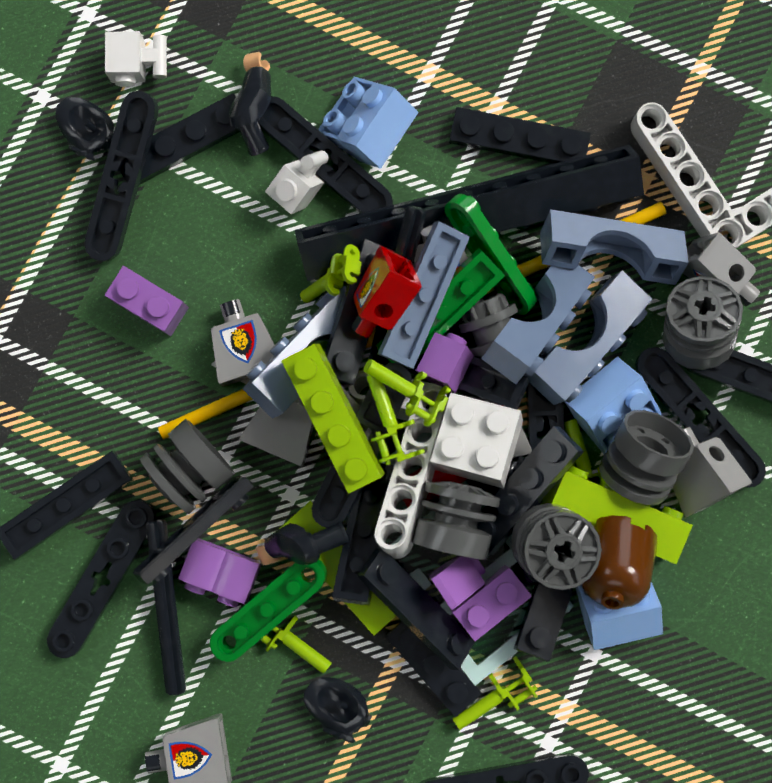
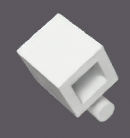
M140 31L105 32V73L112 83L120 87H133L136 85V82H146V66H153V78H167V37L165 35H154L153 48H146V43Z
M321 150L302 157L301 161L297 160L285 164L265 192L290 214L305 209L325 183L315 173L321 165L327 163L328 154Z

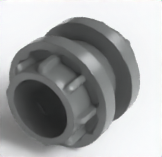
M497 293L480 299L462 316L463 321L457 324L460 333L471 331L475 343L468 348L474 355L473 357L481 359L509 322L510 316L518 312L516 304L514 302L508 303L504 294Z

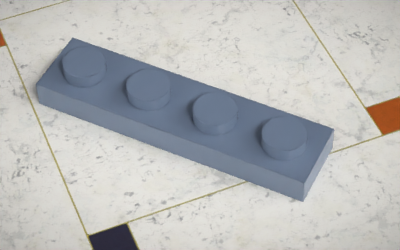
M440 221L434 222L414 268L422 287L393 329L387 330L377 353L378 355L401 364L408 369H414L468 243L469 236Z

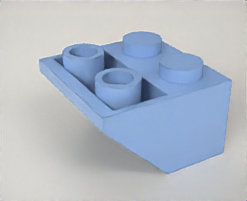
M353 77L351 82L344 87L342 95L332 110L325 115L323 123L318 130L336 146L360 162L381 169L419 112L395 88Z
M618 356L584 383L582 391L570 403L564 401L573 417L577 420V423L603 454L607 453L608 447L614 441L616 432L627 413L633 410H646L662 415L643 377Z
M652 582L648 594L640 603L632 607L608 609L592 600L584 591L582 584L576 587L584 624L594 650L663 634L662 606Z

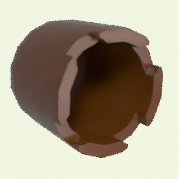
M612 515L600 517L596 520V525L593 526L599 534L602 549L599 565L591 578L582 583V587L592 600L608 609L632 607L640 603L649 592L658 545L657 535L648 525H645L644 530L639 526L631 524V518L627 516Z

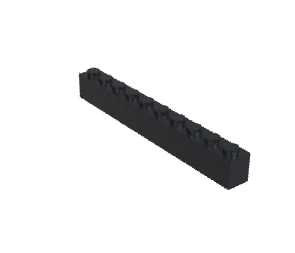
M625 145L294 231L307 281L318 280L330 268L332 256L337 253L343 255L344 248L349 244L359 249L360 242L366 239L395 251L408 206L420 207L426 212L422 230L437 221L454 228L445 213V205L457 194L471 196L479 203L481 212L499 235L501 231L513 228L526 229L533 226L536 222L546 220L550 209L570 213L579 211L592 212L598 210L600 206L610 203L622 204L630 202L634 197L644 195L640 156L630 145ZM422 235L420 236L418 245L424 244Z

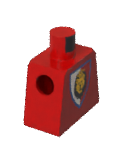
M381 245L379 246L354 293L353 298L358 316L351 327L355 332L369 338L377 325L387 330L393 329L422 287L411 260Z

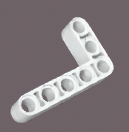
M657 103L644 104L638 110L631 122L632 134L700 237L718 233L720 229L726 230L732 237L731 244L738 248L772 226V188L733 212L667 111ZM649 116L653 118L656 122V128L649 129L645 127L641 117ZM666 144L671 146L675 151V157L665 156L661 152L660 145ZM680 173L690 174L693 177L694 186L684 185L680 180ZM700 201H706L712 206V215H705L700 211ZM748 211L755 212L759 216V226L752 225L748 221Z
M363 370L358 371L354 385H348L353 399L360 407L366 396L360 395L364 388L370 387L367 380L369 374ZM423 382V395L435 401L442 387ZM406 397L396 418L407 421L414 419L415 424L406 427L401 448L405 454L423 448L425 453L400 462L396 459L374 534L379 547L394 559L405 557L412 549L417 519L421 518L424 506L421 505V500L427 499L428 492L424 491L425 482H432L435 472L430 460L446 410L445 406L443 412L437 413L435 423L426 427L423 425L424 419L416 414L411 416L405 414V406L410 401L408 397ZM420 400L418 407L426 412L428 411L426 409L428 404ZM420 434H432L427 442H416ZM414 465L422 466L419 474L415 476L406 475L410 467ZM405 498L412 500L410 507L407 509H396V505L400 500ZM391 533H402L398 543L394 545L386 544V539Z

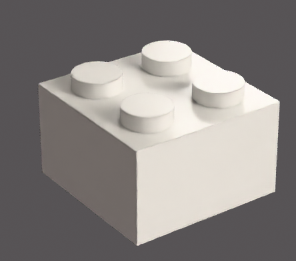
M450 393L430 460L434 469L504 489L523 423L521 411Z

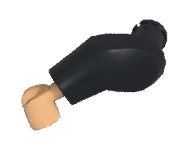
M260 52L245 55L243 64L246 73L242 87L229 110L231 127L240 131L248 153L251 156L259 155L269 149V144L258 121L267 110L272 99L271 75L268 72L270 64L267 60H261Z
M341 522L314 534L306 532L303 527L297 524L289 523L268 536L264 541V545L256 547V551L262 565L274 563L281 559V557H285L300 565H308L318 562L320 554L341 545L349 544V538Z

